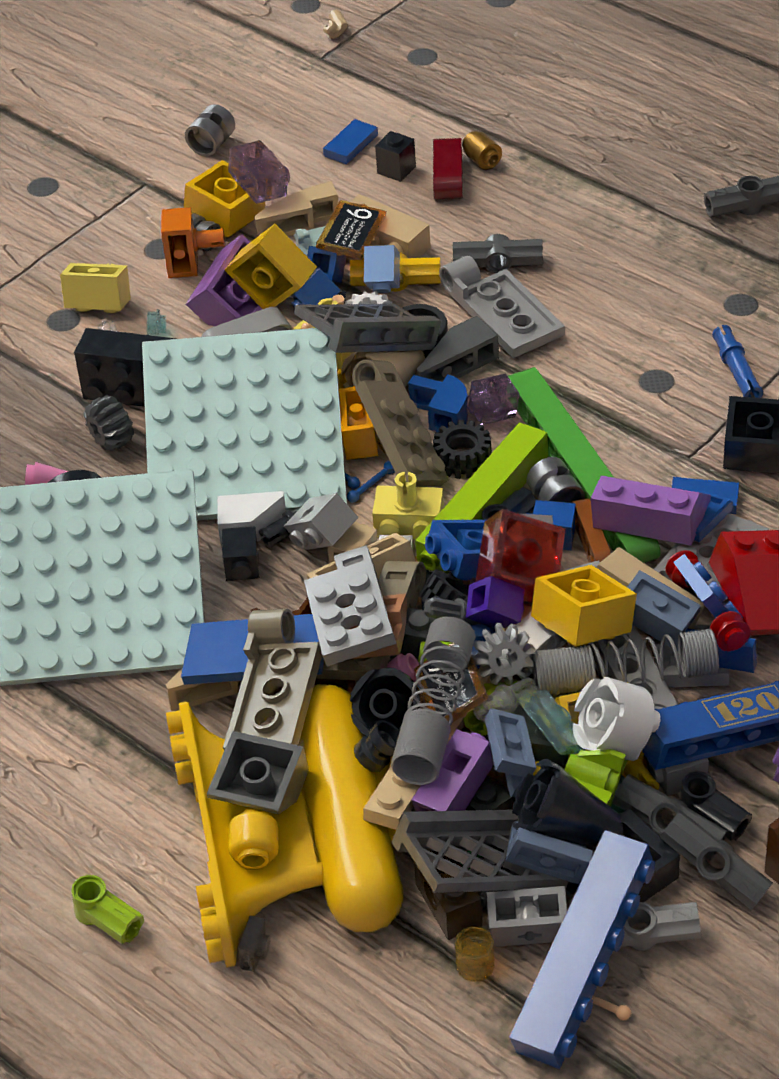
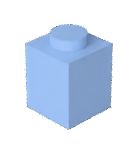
M394 245L364 246V283L368 288L373 289V292L377 290L378 293H389L391 288H399L400 252Z

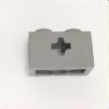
M337 493L309 498L284 527L290 533L289 538L296 546L309 550L333 546L359 517Z
M565 886L487 892L492 947L550 943L554 941L567 913Z

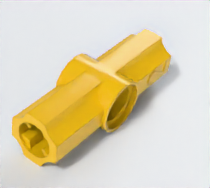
M400 253L399 288H391V291H402L408 285L441 284L439 275L441 267L440 257L407 258L404 254ZM350 260L351 286H367L364 283V260Z

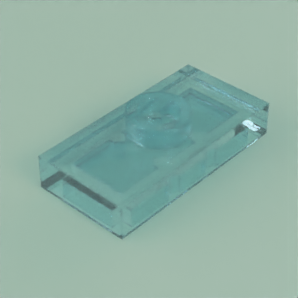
M525 691L518 699L520 705L560 755L579 754L583 748L575 740L570 713L564 707L558 705L548 691Z

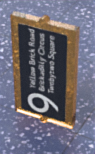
M340 200L316 243V248L337 253L339 256L346 255L364 260V246L372 245L386 217L387 211L368 207L366 204L360 205Z
M451 643L448 645L451 647H460L455 643ZM472 654L470 655L467 668L463 670L465 675L464 681L459 684L461 693L455 698L457 708L451 713L453 722L460 717L464 718L469 711L489 699ZM432 664L424 667L428 675H445L456 682L461 678L460 672L443 671ZM420 665L414 668L415 674L417 673V670L420 667ZM422 670L419 677L425 676ZM432 677L442 683H453L445 678ZM429 678L423 679L420 682L424 689L434 688L443 690L452 697L457 693L456 686H443ZM428 691L429 693L436 695L438 697H449L443 693ZM425 692L422 693L426 703L438 704L448 711L453 708L452 700H439ZM427 706V708L433 711L445 712L438 707ZM448 714L442 715V716L445 717V719L449 722V720H450L449 715H448Z

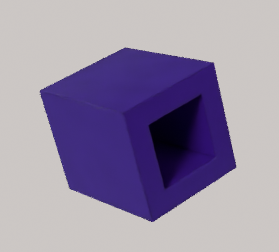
M493 576L469 585L466 618L490 627H495L496 623H501L503 629L511 624H518L521 622L524 612L523 599L525 589Z

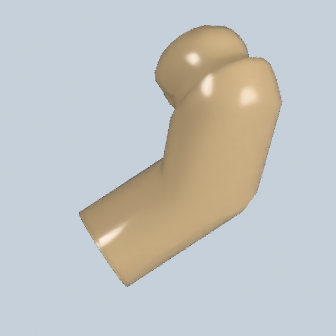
M337 9L329 14L330 20L328 22L330 25L327 27L324 24L323 26L326 36L330 39L338 38L348 28V23L344 16Z

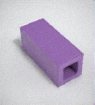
M456 729L446 746L438 778L432 783L421 785L412 798L415 811H465L494 765L490 742L478 733L472 732L469 734Z

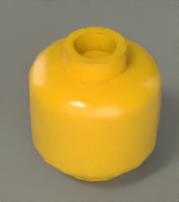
M247 809L234 817L229 824L230 856L244 868L258 869L266 866L278 854L277 821L272 816L258 809Z

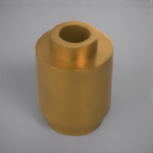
M472 131L463 139L462 147L465 155L482 169H491L501 160L502 148L485 133Z

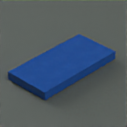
M293 615L295 619L293 643L319 642L313 615ZM248 619L191 624L181 673L184 685L242 681L248 658L243 651L248 635ZM323 655L321 658L317 675H321L323 671Z

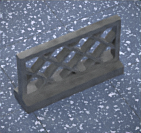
M396 304L296 305L294 311L295 315L331 337L328 348L335 353L433 350L441 325V320L435 316H414Z
M512 810L403 812L392 840V844L397 852L410 853L434 893L520 890L565 886L567 888L569 881L505 861L511 827L513 825L512 822L518 821V816L513 814ZM499 848H500V849L504 850L505 852L502 853V852H500V851H498V850H496V849H499ZM463 850H470L472 853L469 854ZM430 851H437L439 854L436 855ZM478 854L484 858H487L497 863V865L494 866L492 864H489L477 858L476 856ZM444 855L464 864V866L460 867L443 857ZM503 866L519 875L514 876L502 870L501 867ZM470 867L488 877H481L473 872L468 871V869ZM436 868L455 878H441Z

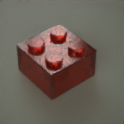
M502 509L484 521L476 582L493 576L525 589L523 601L533 603L536 578L560 572L566 528Z

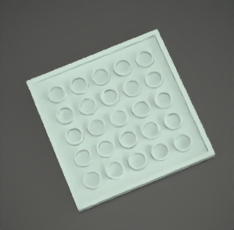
M317 328L142 342L147 472L157 473L193 469L197 521L218 519V496L284 491L286 511L290 510L292 512L303 506L309 498L337 493L347 504L336 353L328 348L331 337Z
M193 469L0 487V686L183 668L191 624L205 623Z

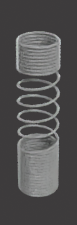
M441 617L434 620L430 625L420 659V667L416 673L417 681L414 682L412 687L413 695L409 698L408 710L404 715L391 760V768L396 776L414 785L429 784L438 778L451 731L450 725L453 722L451 713L457 708L455 698L461 693L459 684L464 681L465 675L463 670L468 666L475 641V632L472 627L465 621L455 617ZM440 641H449L460 647H451ZM432 664L443 671L460 672L461 678L456 682L445 675H428L424 667ZM421 670L425 674L423 677H419ZM432 677L445 678L453 683H442ZM429 678L443 686H456L457 693L452 697L443 690L434 688L424 689L420 682L423 679ZM418 684L421 690L416 692L415 690ZM428 691L443 693L449 697H438L436 695L429 693ZM425 692L435 699L452 700L454 705L448 711L438 704L420 703L416 696ZM413 699H415L417 705L411 706ZM420 706L423 708V709L413 710V709H415V708H417V707H420ZM425 706L438 707L445 712L433 711ZM448 714L450 718L449 722L442 715Z
M711 629L694 632L687 631V633L680 632L677 652L673 639L668 634H665L661 640L660 656L654 641L650 637H646L642 645L641 658L635 643L628 639L623 649V663L616 645L609 641L605 649L604 665L600 653L594 644L536 651L532 654L534 662L532 670L536 693L539 697H544L545 695L551 696L553 694L555 696V694L559 695V693L566 694L582 691L589 681L596 678L591 647H593L597 655L602 676L608 677V651L610 645H612L619 662L622 679L624 682H627L626 655L628 643H631L635 651L642 683L645 684V647L647 640L650 641L653 647L661 681H664L663 650L665 638H668L672 645L680 679L683 678V675L687 679L688 677L716 675L719 671V656L715 635Z

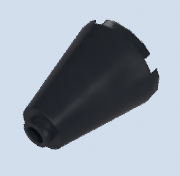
M395 668L374 669L368 671L357 681L350 697L353 712L351 717L361 733L369 736L371 728L381 720L389 721L399 730L401 729L404 715L408 710L409 698L413 695L412 687L414 681L406 673ZM423 693L416 696L420 703H430ZM413 699L411 706L417 705L415 699ZM420 706V707H417V708H415V709H413V710L423 709V708Z
M548 759L539 761L536 766L541 769L535 776L528 773L517 792L512 813L518 816V823L512 822L516 830L520 827L561 841L596 848L605 830L618 835L622 834L623 825L621 824L620 815L553 761Z

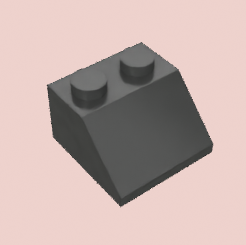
M232 731L207 791V797L281 814L297 802L308 775L309 768L304 747Z

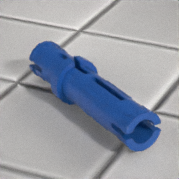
M722 325L726 335L722 334L718 326L713 331L712 337L720 349L719 354L723 363L728 364L743 397H751L750 392H752L755 398H762L764 391L757 382L744 356L745 351L742 344L736 341L730 326Z

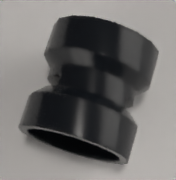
M378 721L371 728L369 736L362 737L354 746L357 760L366 769L376 773L381 772L390 762V756L393 757L400 730L389 721Z

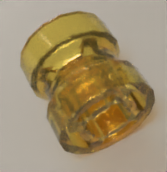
M480 927L463 929L455 938L456 969L461 977L471 982L487 979L495 968L493 937L486 929Z

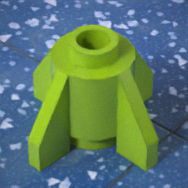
M581 749L578 756L575 754L570 755L565 771L611 807L615 791L628 760H625L626 754L614 749L589 751Z

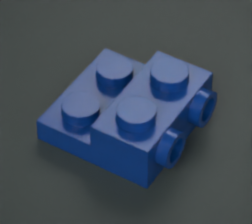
M432 520L429 534H427L425 539L426 551L429 554H436L444 571H451L453 576L461 580L487 578L490 566L503 568L506 565H520L523 552L492 520Z

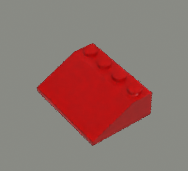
M779 530L721 532L708 563L723 591L728 596V601H731L743 616V622L747 623L750 628V635L779 634Z

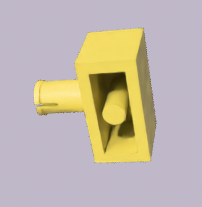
M70 263L60 274L64 308H75L79 312L96 309L103 310L106 313H116L121 311L131 299L127 265Z
M401 472L395 477L396 486L377 485L372 512L373 528L377 529V537L379 535L397 533L399 535H413V539H417L444 508L443 488L416 487L417 479L415 474L408 472L409 482H406L405 472Z

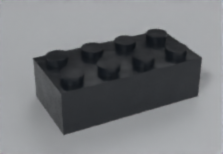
M86 328L74 351L83 399L95 400L108 395L109 397H115L118 403L145 407L142 342L176 338Z
M729 396L723 469L779 473V399Z

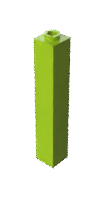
M519 422L433 520H482V511L487 506L501 504L514 491L520 490L527 482L529 470L542 459L548 458L547 432ZM431 522L415 540L417 562H423L427 570L444 571L436 554H429L425 548V539L427 534H429Z

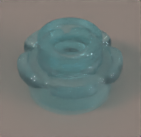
M157 309L156 312L148 311L147 335L159 336L160 333H166V315H161L160 309Z

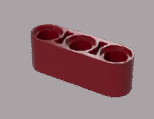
M462 138L433 139L434 200L463 199Z

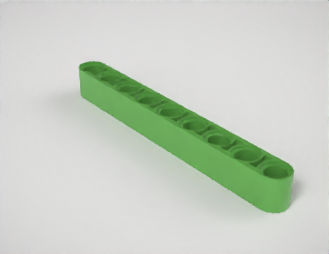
M535 367L505 376L503 380L504 389L511 404L526 425L547 432L548 457L562 459L585 492V499L589 498L591 501V496L600 477L614 478V476ZM602 529L605 539L613 551L620 547L643 563L658 559L661 555L657 539Z

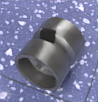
M212 104L207 106L185 131L186 143L195 153L206 157L212 156L234 132L236 127L234 117L226 108L220 105Z
M548 457L536 463L529 470L527 484L537 499L565 503L585 499V492L562 459Z

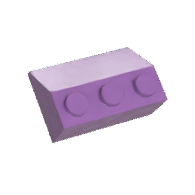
M243 234L220 250L186 302V305L207 325L217 326L262 310L225 271V268L238 252L250 243Z
M601 476L591 496L593 528L692 545L697 527L704 517L711 496L705 493Z

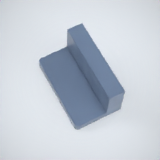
M639 570L627 586V588L637 593L632 625L659 641L662 640L665 634H668L673 639L678 651L679 633L686 632L699 614L701 605ZM665 638L664 644L672 648L669 639Z
M491 708L485 717V723L495 770L505 773L510 797L516 798L517 792L527 774L533 775L536 770L525 717Z
M512 825L505 861L579 884L592 859L593 851L586 849V845L561 841L520 827L516 830Z

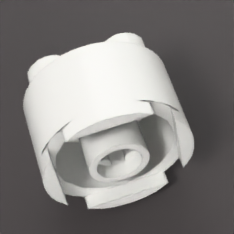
M603 677V679L595 678L589 681L579 694L574 711L580 713L578 724L573 723V734L581 748L587 750L614 749L626 754L625 760L634 761L639 757L651 733L655 732L660 725V713L655 710L652 696L647 689L609 677Z

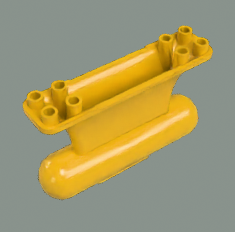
M325 684L314 685L298 745L304 747L309 772L295 804L281 814L264 811V813L272 816L278 823V854L266 866L258 869L242 867L229 854L230 822L245 810L253 808L207 797V791L224 753L223 745L225 739L208 731L198 721L187 701L179 703L180 710L166 712L169 734L184 732V734L170 736L174 762L189 759V761L175 763L178 785L193 782L196 802H199L207 845L209 857L207 865L211 883L195 887L209 963L225 960L226 968L235 966L239 940L252 918L274 901L308 888L323 885L327 905L339 925L354 932L372 933L386 927L400 912L403 903V886L392 846L396 830L363 820V808L390 769L392 757L390 756L388 765L381 772L377 773L366 769L357 760L354 746L365 735L359 731L352 721L351 714L353 712L350 693L340 687Z

